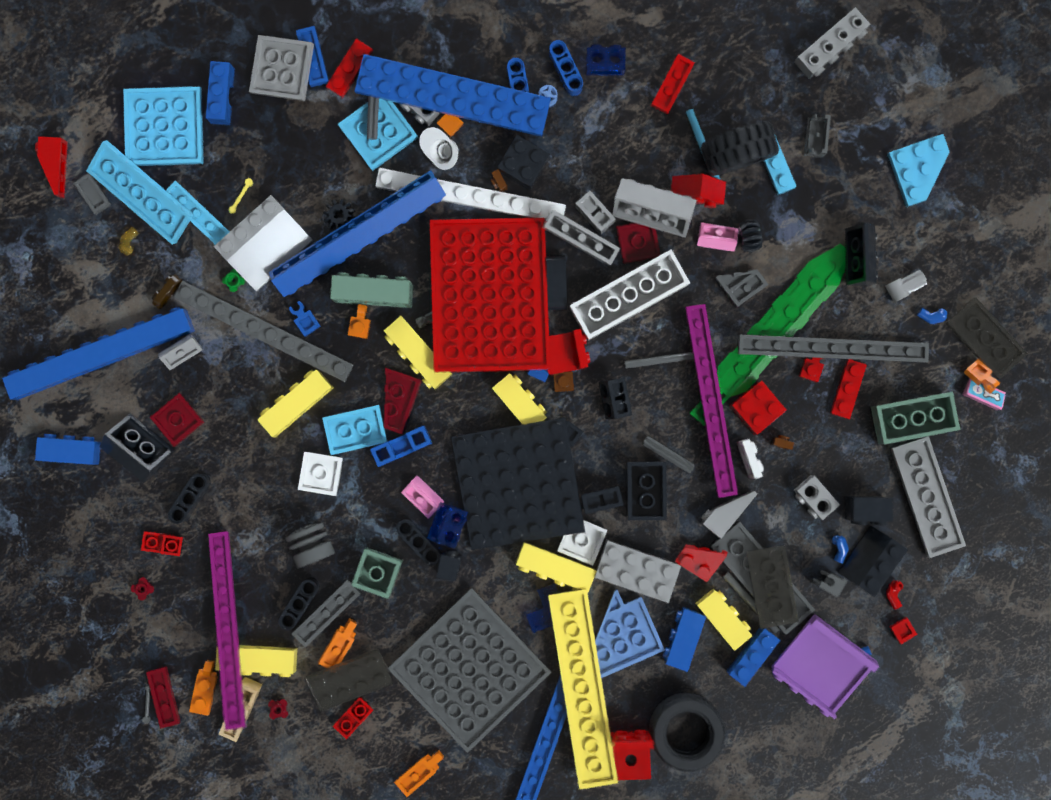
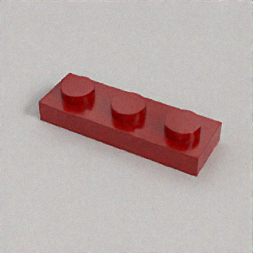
M356 39L326 85V88L343 98L359 74L363 54L371 55L373 49Z
M680 54L677 55L651 104L652 107L666 114L669 113L695 62Z
M847 359L830 414L850 419L867 364Z

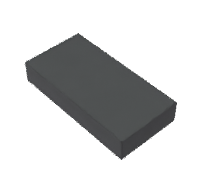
M89 173L73 182L95 215L112 205L94 177Z

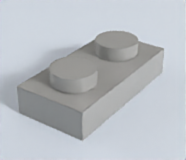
M189 334L160 352L158 356L167 368L172 370L202 351V347Z

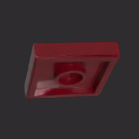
M637 223L616 226L623 264L654 259L661 255L656 229Z
M178 393L150 416V419L173 447H176L205 423L181 393Z

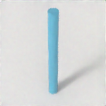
M693 109L686 111V114L701 150V145L705 142L695 113ZM719 175L711 176L720 179Z

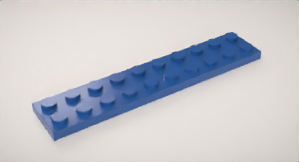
M363 54L355 87V93L541 137L551 102L550 97Z

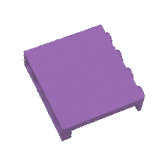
M814 614L771 667L773 676L778 681H785L794 693L797 694L799 692L810 705L815 704L818 706L823 715L826 717L830 715L836 719L837 710L870 671L875 672L879 665L877 660Z

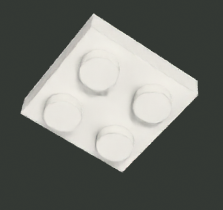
M750 439L737 441L736 443L748 477L752 479L762 477L761 472L764 470L761 461L756 459L755 453H757L754 442H751Z
M304 452L298 490L337 496L343 458Z
M584 520L585 532L564 535L557 551L593 566L607 529Z

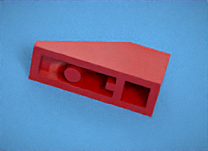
M38 137V142L35 144L37 157L54 195L64 198L68 142L59 137Z

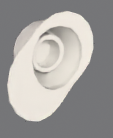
M431 127L422 132L419 143L425 155L439 169L447 170L452 168L458 159L456 143L438 128Z

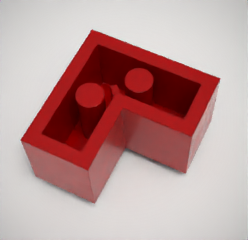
M705 174L672 176L671 191L674 194L690 196L692 199L697 200L696 204H704V207L716 208V205H724L725 181Z

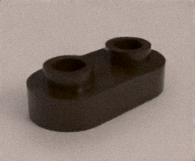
M176 274L173 276L169 275L164 281L163 288L153 295L152 304L158 309L163 308L177 291L183 279Z

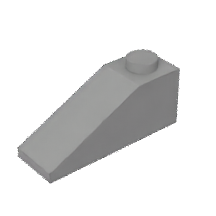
M749 491L712 508L711 511L708 509L701 517L703 519L701 524L718 538H722L757 493Z

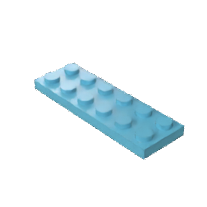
M106 140L101 143L86 171L172 245L177 243L194 214Z

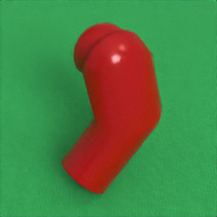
M895 580L889 584L886 596L894 610L902 607L898 594L903 589L902 582Z

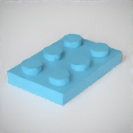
M379 405L323 417L331 455L388 442Z

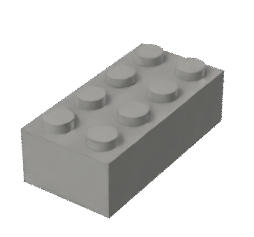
M622 178L615 197L613 217L686 238L697 200L692 199L690 196H681L669 190L657 189L652 185H644L632 179Z
M606 539L594 577L669 603L681 566Z

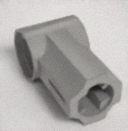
M918 270L902 279L899 278L887 284L885 287L895 303L909 296V293L927 285V279L924 273Z

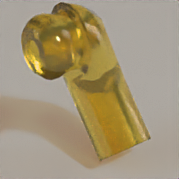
M131 227L120 238L119 250L126 256L133 252L130 242L139 234L134 227Z

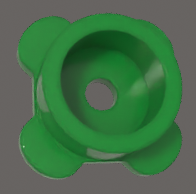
M232 269L230 273L222 278V282L229 287L231 292H236L240 285L245 284V279L240 277L235 269Z

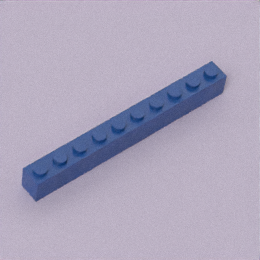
M431 170L271 270L269 275L272 283L283 297L295 293L304 284L307 285L320 274L327 273L331 267L343 263L352 254L359 253L366 245L375 243L382 235L388 234L398 225L408 222L417 213L424 212L433 203L440 202L446 196V193Z
M180 307L169 310V314L164 316L162 314L151 317V321L146 323L144 321L133 324V328L128 330L127 328L115 331V335H104L97 338V342L83 343L76 350L67 349L61 352L62 355L58 357L49 356L44 358V362L37 364V362L28 364L26 369L19 371V369L10 371L8 376L2 378L10 400L22 399L195 332L188 311Z

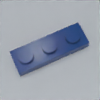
M315 26L296 30L299 41L312 42L314 44L308 79L310 87L328 83L329 79Z

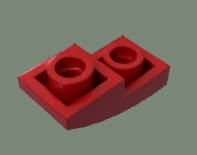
M144 531L141 551L180 556L183 537Z
M359 697L332 727L347 740L370 715L373 709Z

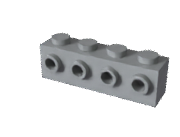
M855 7L800 54L795 60V64L809 79L813 75L819 76L825 70L824 66L827 63L833 64L839 58L838 54L842 50L844 52L848 51L854 45L852 42L856 38L860 40L868 33L866 29L870 26V23Z

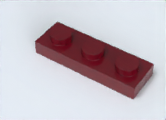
M167 666L146 672L160 729L180 724L181 721Z

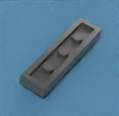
M349 579L292 633L304 647L314 640L361 594L356 587L351 586L352 583Z

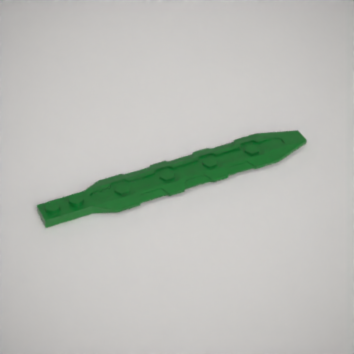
M839 244L810 260L796 276V280L782 295H779L769 311L757 324L755 323L747 335L793 337L798 330H801L809 321V317L839 286L846 269L845 247ZM738 346L733 352H730L717 368L722 405L729 397L747 392L759 378L760 373L777 356L737 354ZM700 400L689 414L705 426Z

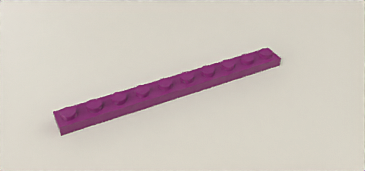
M701 304L685 307L717 497L738 495L706 306Z
M228 531L211 533L208 536L225 730L245 728L246 718L230 537Z

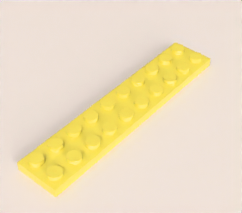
M587 589L548 595L579 789L618 783Z

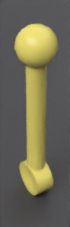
M250 178L245 180L246 185L233 206L229 207L231 214L236 212V207L246 190L253 185V181Z

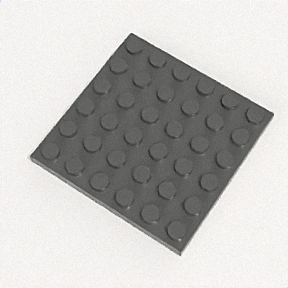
M473 588L464 594L388 667V670L467 753L551 673V670Z

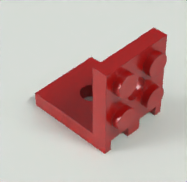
M621 730L615 731V733L610 732L617 780L651 779L650 749H653V740L649 731L635 730L634 732H627ZM628 755L636 757L634 764L626 763L625 759Z

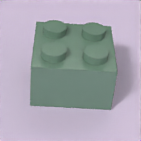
M367 547L363 551L351 586L388 599L391 596L403 560Z

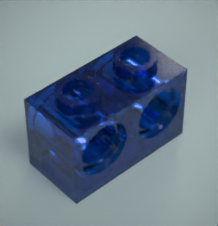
M591 45V47H587L586 75H624L626 48H622L620 45H611L610 47ZM598 56L601 58V62L594 63L591 58ZM617 56L620 62L613 63L610 58Z
M440 502L427 539L444 546L456 548L468 512Z

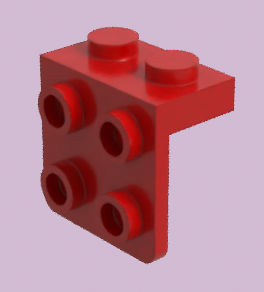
M581 329L549 336L550 370H547L548 374L553 375L588 367L590 356L589 352H585L584 345L587 344L585 333H582Z

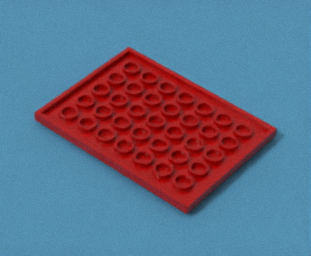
M545 218L430 220L434 373L550 370L545 229L542 228Z

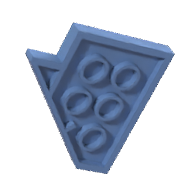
M615 589L595 638L601 678L665 651L642 597L640 596L623 604L618 590Z

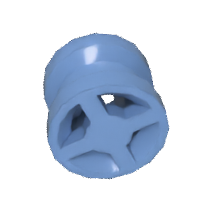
M552 85L541 87L538 95L552 98L549 106L552 107L557 102V90Z

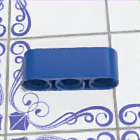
M555 40L549 48L550 59L566 92L571 96H577L582 91V77L566 44L561 40ZM555 48H560L563 52L557 55L553 52V50ZM563 65H569L571 67V70L565 72L561 69V67ZM571 82H577L579 84V87L573 89L569 86V84Z
M519 58L510 59L507 64L510 88L514 89L516 84H522L524 89L521 91L529 93L523 61ZM517 65L521 70L513 72L511 67Z

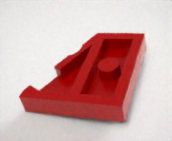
M686 544L676 557L675 562L708 582L727 557L728 552L724 550L722 552L710 551V548H698Z

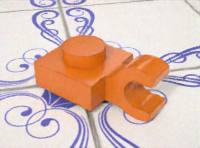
M358 304L357 317H351L349 336L368 339L371 320L365 319L366 305Z
M979 359L964 372L978 386L983 383L984 389L990 394L1000 384L997 379L991 376L993 371Z

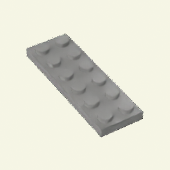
M929 436L890 448L927 558L965 547L966 544Z

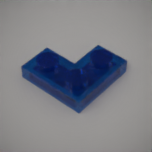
M555 583L537 589L543 608L526 614L533 633L553 626L548 595L559 593Z

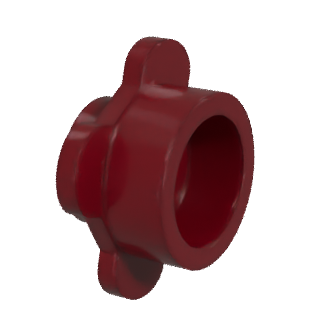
M142 577L136 585L131 586V591L137 594L139 600L143 601L147 595L154 592V586L145 577Z
M285 699L271 700L268 703L271 712L269 717L274 720L277 717L286 718L288 716L287 701Z

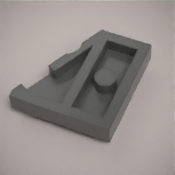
M758 269L719 275L715 278L736 308L768 285Z

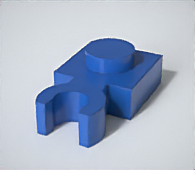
M298 301L300 309L294 311L292 307H289V310L292 314L297 315L298 318L294 322L306 337L321 327V325L310 310L304 312V304Z

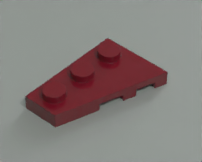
M385 368L384 428L404 434L422 380Z

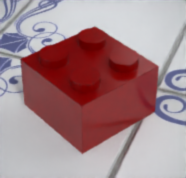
M758 381L729 405L753 435H758L786 411L785 407L763 381Z

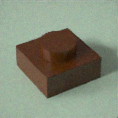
M499 169L492 172L493 178L490 181L494 189H499L500 192L506 191L507 185Z
M573 372L554 374L555 392L574 391Z
M778 435V438L772 437L770 445L793 450L794 442L789 441V437Z

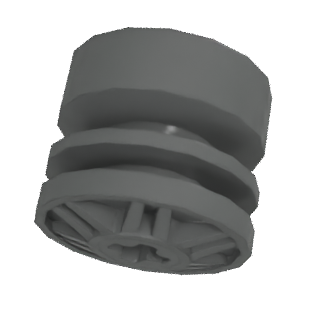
M324 523L310 524L295 530L285 538L286 542L295 539L297 543L290 546L289 550L299 548L300 552L293 556L297 569L335 553L331 541L321 542V539L328 533L318 534L317 530L325 527Z

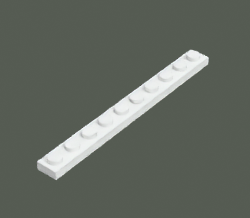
M379 168L375 187L397 192L420 176ZM438 180L446 193V196L441 201L526 218H545V221L552 210L564 216L566 207L564 204Z

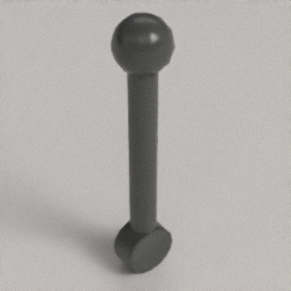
M149 683L145 685V716L142 718L144 724H148L151 721L149 716Z

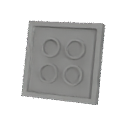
M258 35L249 92L305 101L314 44L306 41Z

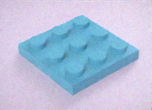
M379 99L376 140L367 139L368 102L338 123L341 130L372 171L418 138L394 103Z

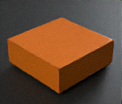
M447 114L437 122V125L449 137H452L464 124L458 117Z

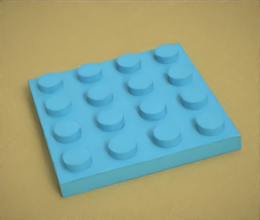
M201 87L124 89L125 156L136 166L203 164Z

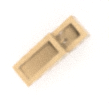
M244 677L242 684L245 718L247 721L262 684ZM223 722L219 735L237 742L243 728L225 730Z

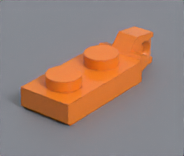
M349 618L344 627L340 625L320 657L318 664L336 672L355 640L356 633L353 632L357 625L355 620Z
M207 660L205 661L204 668L199 669L189 712L206 716L210 714L218 678L217 672H213L215 661Z
M438 750L432 756L429 754L423 756L396 779L394 783L408 797L436 773L439 768L438 763L443 759L444 755Z

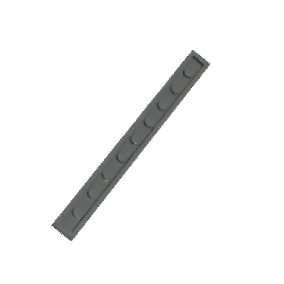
M184 281L181 282L174 298L346 382L354 366Z
M738 335L737 354L927 363L929 359V343Z

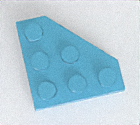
M943 134L888 153L906 207L927 200L950 152Z

